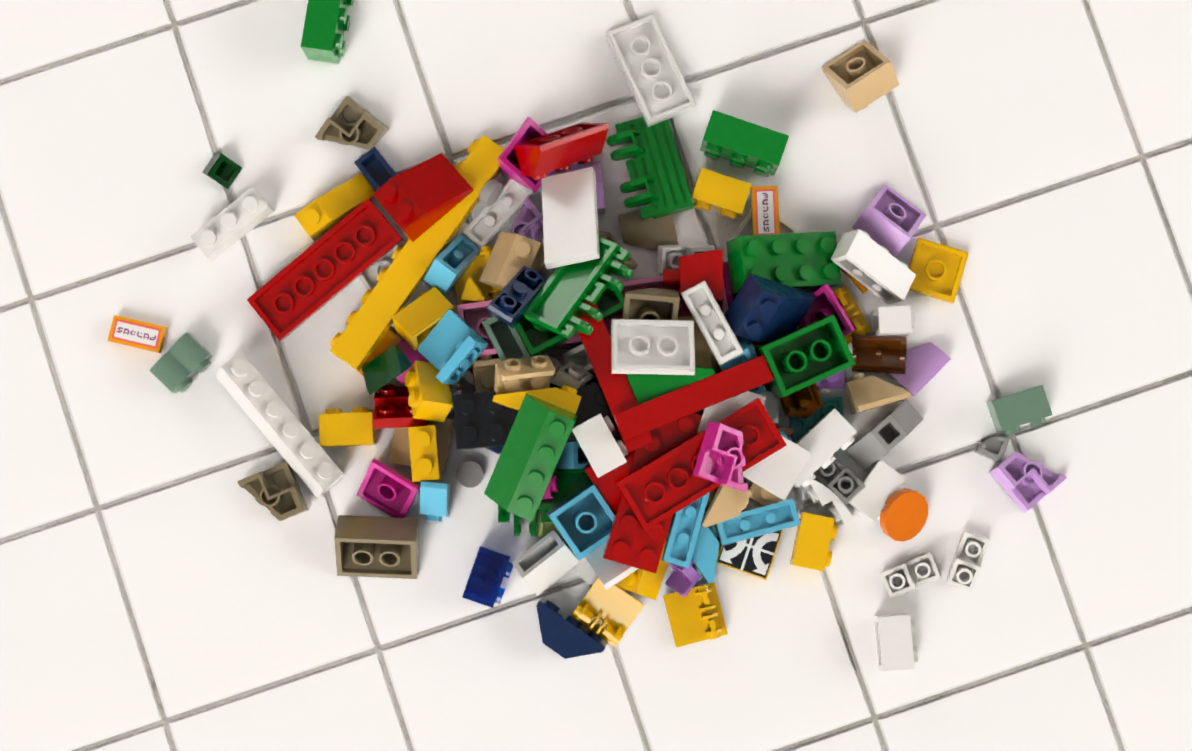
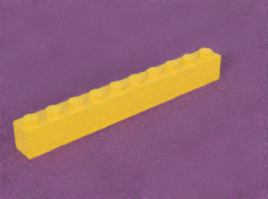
M482 135L479 141L475 139L467 150L469 155L465 161L460 160L454 168L474 191L414 242L406 236L409 240L404 247L399 246L391 257L394 260L388 269L384 267L376 278V281H378L377 285L373 290L368 289L360 301L363 304L357 312L352 311L345 322L347 327L343 333L338 332L330 342L332 347L330 352L332 355L357 372L360 371L394 323L392 316L400 308L406 306L421 285L434 259L447 248L480 201L479 195L483 186L489 180L495 179L500 173L501 167L497 158L504 148Z

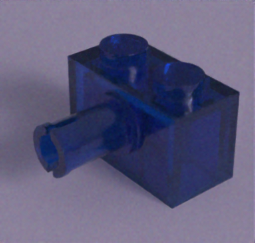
M480 546L462 597L491 608L494 607L495 603L500 604L505 589L501 588L504 577L510 578L513 569L512 562H510L512 556Z

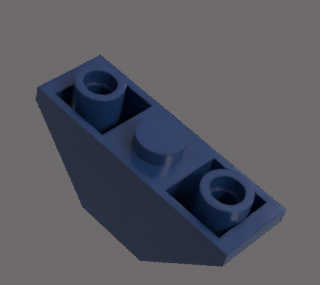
M524 265L488 305L487 309L490 315L514 329L524 317L523 313L545 285L547 279L537 271Z
M547 599L545 603L539 600L536 607L543 644L564 659L604 651L606 647L601 644L604 640L592 630L587 634L580 629L582 623L571 615H568L567 618L563 617L558 613L560 608Z

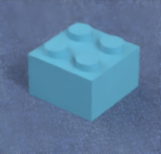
M591 482L546 513L578 560H581L608 541L615 517L595 485Z

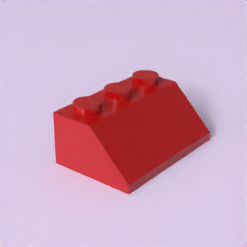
M581 122L514 145L522 176L533 177V180H539L548 177V172L550 171L562 172L571 169L570 164L576 162L578 164H585L593 161V156L602 154L609 130L608 123Z

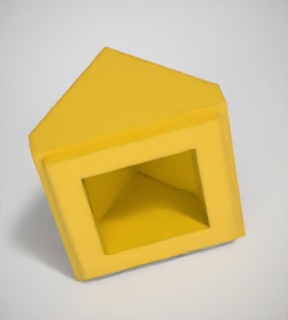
M473 278L467 279L461 298L462 302L476 303L487 301Z

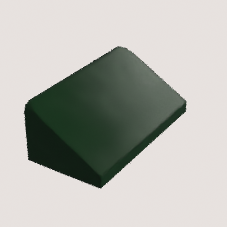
M397 343L362 367L369 395L412 366V363Z

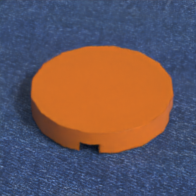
M904 488L894 492L886 500L885 504L887 505L884 511L881 510L880 527L883 533L893 540L904 542L915 537L924 527L928 517V504L925 497L917 491Z

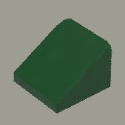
M217 151L203 170V173L226 189H229L242 170V167Z

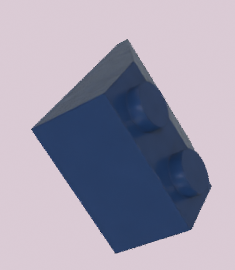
M750 273L724 316L734 335L756 342L772 341L796 330L816 297L811 293Z

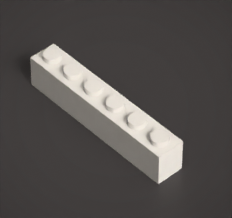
M240 352L220 366L216 378L316 498H320L338 484L344 475L246 356Z

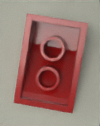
M440 153L393 176L372 195L411 241L414 242L474 190L447 158Z

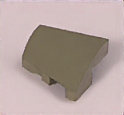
M346 96L334 114L325 121L315 135V138L371 150L390 128L351 97Z
M639 210L618 215L624 244L644 247L651 251H658V245H678L672 214L642 220Z
M286 461L237 481L241 488L247 490L256 498L255 500L260 505L270 510L271 514L279 521L309 510L293 470Z

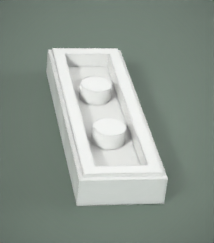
M510 179L503 186L497 201L492 206L486 205L462 233L480 249L487 246L521 209L524 200L527 197L530 199L535 192Z
M705 281L681 293L719 366L744 353Z

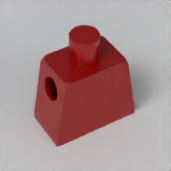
M723 249L681 256L678 260V269L663 270V286H679L680 298H682V292L705 281L717 304L723 303Z

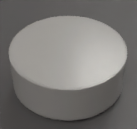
M495 179L489 180L480 192V202L487 206H492L499 198L503 184Z
M474 461L462 463L457 470L459 483L467 488L478 486L484 477L482 467Z

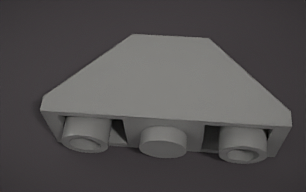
M906 399L848 448L846 452L864 471L909 435L924 418Z

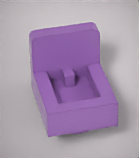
M691 560L689 568L667 562L674 572L665 584L681 596L686 597L701 578L692 567L694 562Z

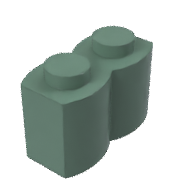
M186 332L154 364L150 372L172 393L179 391L183 393L192 385L193 381L191 378L197 372L203 373L211 365L210 359L213 355L191 333Z

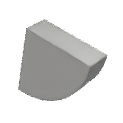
M993 436L987 438L977 446L974 452L996 462H1001L1010 437Z

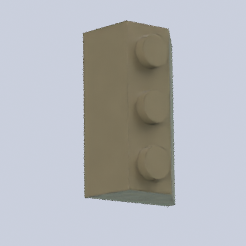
M657 288L626 291L622 319L677 320L680 301L677 290Z
M338 515L334 536L337 576L417 579L420 538L419 518Z

